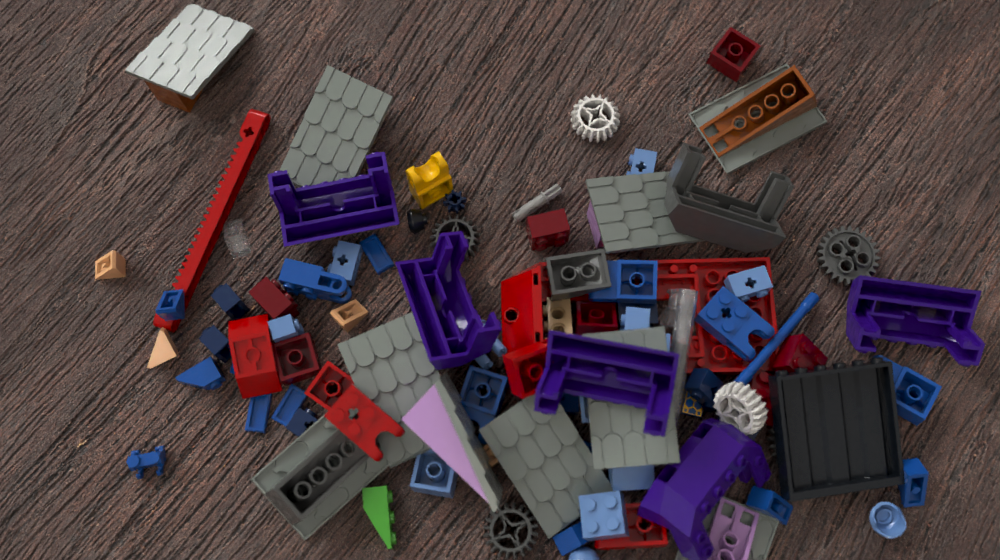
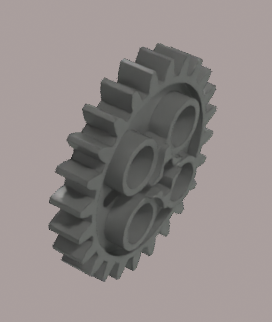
M850 225L846 230L841 226L838 230L833 228L831 232L828 231L825 237L823 236L820 239L821 243L817 245V248L820 250L816 252L817 256H821L816 260V262L822 263L819 269L826 270L824 276L830 274V281L837 279V285L844 281L845 287L850 282L852 284V280L860 275L873 276L876 273L875 269L879 267V264L876 262L881 257L875 256L880 250L873 248L877 243L870 242L872 236L866 238V231L860 234L858 227L852 231ZM848 241L853 242L855 247L850 246ZM831 248L836 249L838 254L833 253ZM858 258H861L864 261V264L860 263L858 261ZM841 265L846 266L847 271H844Z

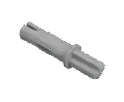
M555 184L545 192L541 191L540 195L512 212L511 214L515 221L519 223L543 205L550 204L549 201L562 192L561 187Z

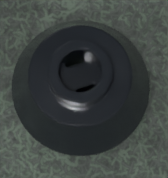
M409 209L407 211L410 232L417 234L425 229V225L428 224L426 213L422 214L421 210Z

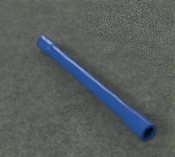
M811 292L808 294L799 308L755 359L734 380L735 382H743L744 386H746L752 380L754 374L807 312L819 301V296L816 293Z

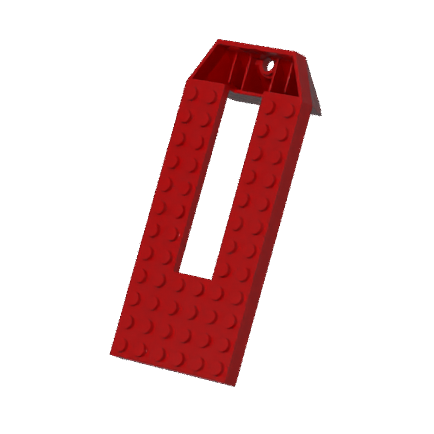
M770 257L655 260L658 261L657 301L693 300L694 318H696L722 286L725 287L724 280L728 275L765 265L772 283ZM539 262L501 281L502 344L508 349L505 354L536 343L535 334L539 336L538 341L544 340L542 304L546 303L547 297H551L546 262ZM533 275H536V285H534ZM635 279V282L632 283L639 285L642 282H640V279ZM772 287L768 295L761 298L753 296L744 303L774 328L776 334L777 323ZM588 294L570 299V303H576V301L591 302L588 300ZM508 312H515L517 318L513 321L506 318ZM695 322L696 336L670 337V352H673L674 343L687 344L683 376L691 375L694 368H709L715 375H739L752 362L744 361L697 322ZM755 334L748 336L749 344L755 349V357L774 335L770 339H762ZM779 346L760 369L769 374H775L771 367L779 352Z

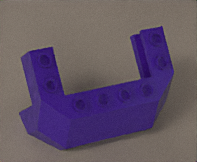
M373 152L370 155H365L369 167L368 175L361 174L357 177L341 178L332 182L324 181L320 184L304 185L296 189L287 170H278L268 174L270 195L280 214L284 247L400 224L385 152Z
M462 231L440 233L433 255L430 258L395 262L429 362L436 370L459 367L490 352L501 331V323L496 318L494 312H490L485 326H483L477 310L473 307L471 294L468 293L465 279L459 271L466 251L469 249V242L464 237Z
M860 275L852 280L847 301L846 335L854 349L861 353H868V351L876 352L877 348L871 340H878L880 338L892 343L902 341L910 345L925 344L931 348H937V346L945 347L959 365L970 367V365L979 366L985 343L971 329L982 291Z
M549 330L546 365L536 388L534 411L546 415H556L563 393L589 397L594 400L610 401L614 404L630 405L635 408H646L643 433L665 437L680 354Z
M713 418L704 420L679 450L680 463H668L642 500L637 513L638 516L668 528L682 556L690 560H707L715 550L702 522L711 513L713 507L723 497L730 485L735 482L737 476L744 483H748L753 476L756 486L761 489L771 475L760 445L732 424Z

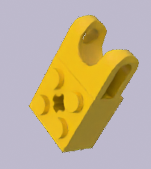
M440 151L431 155L424 165L420 167H414L413 165L405 170L410 192L421 210L445 197V194L452 193V177L449 174L448 164Z

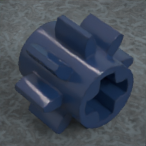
M452 190V193L449 195L445 194L447 201H444L443 204L445 207L449 206V213L453 211L458 214L459 210H465V205L462 203L467 201L466 197H462V191L458 193Z

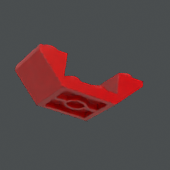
M268 313L228 321L229 346L235 378L242 399L283 391L273 352L271 332L268 321H270Z

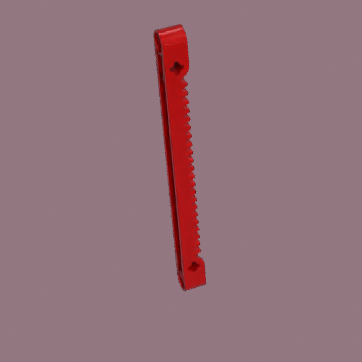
M250 109L240 129V136L243 140L236 143L238 148L233 149L236 155H231L230 157L233 161L227 162L230 167L224 169L227 174L221 175L224 181L218 182L221 186L215 189L218 194L212 195L215 201H210L209 203L212 207L206 208L209 214L203 215L206 221H200L203 228H197L200 234L194 235L197 241H191V244L194 246V248H188L191 254L184 256L188 260L181 263L184 269H178L181 276H175L178 283H172V286L175 287L174 290L184 289L185 311L269 127L270 114L255 109ZM155 314L153 325L158 328L163 327L167 331L174 333L182 319L165 321Z

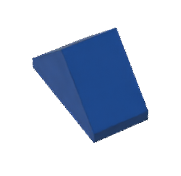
M184 289L164 291L155 310L156 314L165 321L185 319Z
M581 522L552 537L562 556L589 542L583 539Z

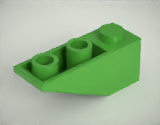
M387 485L362 488L364 511L387 548L390 550L394 549L393 545L397 544L396 532H392L395 514L390 509V503L393 502V491L389 490Z

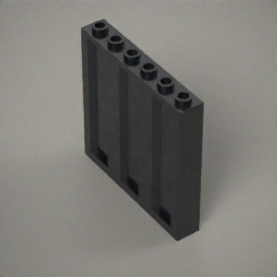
M882 357L870 358V362L865 363L864 360H853L850 365H846L845 362L833 363V367L816 365L813 366L814 369L807 370V367L795 368V372L788 373V370L775 371L774 375H768L780 491L783 499L793 502L905 484L892 362L883 361Z

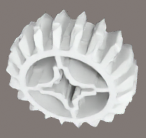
M592 94L590 99L587 96L584 97V101L579 99L578 104H575L571 111V124H573V130H577V136L583 134V140L588 137L589 142L596 139L597 143L600 141V138L604 141L607 139V136L611 138L613 132L617 131V126L620 123V113H618V106L613 107L614 101L608 102V96L602 99L601 94L598 98H595L594 94ZM603 111L608 115L610 120L606 119L607 117L603 115ZM581 116L584 117V120L588 122V125L584 124V122L581 119Z
M734 381L725 384L717 391L713 399L715 402L713 407L717 410L715 414L720 416V421L732 424L746 436L756 433L764 426L768 418L766 415L768 410L764 408L766 403L761 401L762 396L756 394V389L751 390L750 385L744 386L743 382L737 383Z

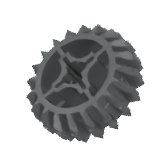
M449 215L447 221L442 218V224L436 222L437 229L433 228L431 230L433 235L430 236V240L433 242L430 243V246L435 249L440 233H445L449 229H452L451 232L459 231V228L463 229L470 235V237L464 235L469 242V249L466 251L464 259L466 262H469V256L475 257L474 251H479L477 245L481 244V240L478 239L480 232H476L478 227L476 225L472 226V220L466 222L465 216L460 220L459 215H456L455 219H452V216Z
M514 502L512 503V509H508V504L504 503L505 510H501L500 506L497 509V514L491 510L490 514L493 516V519L488 517L485 519V521L490 523V526H483V529L489 530V533L483 534V537H490L491 539L486 542V545L489 546L493 543L494 546L491 548V552L493 553L496 549H499L500 551L497 556L501 557L502 553L505 552V559L507 560L509 559V553H513L514 559H517L516 552L519 551L522 557L525 556L524 548L529 552L532 550L528 543L536 544V541L531 539V536H538L537 532H532V529L538 528V524L531 525L535 517L528 518L527 515H529L530 510L528 509L523 513V505H520L519 510H516V503ZM505 514H516L523 521L511 523ZM501 518L504 529L494 536V525ZM505 521L511 528L520 525V527L516 528L517 531H514L516 533L514 535L516 541L510 534H505V530H507ZM527 526L528 535L525 542L521 545L517 533L520 529ZM509 538L516 548H505L498 541Z

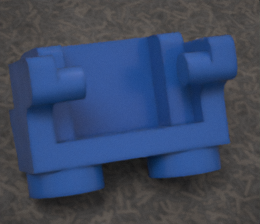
M157 446L155 451L140 454V450L131 451V456L127 458V465L131 471L138 469L137 479L143 478V468L158 466L156 474L158 476L163 475V466H165L164 462L166 461L165 446Z

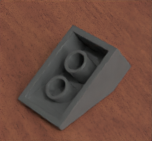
M605 249L546 257L545 265L552 301L571 299L611 287Z

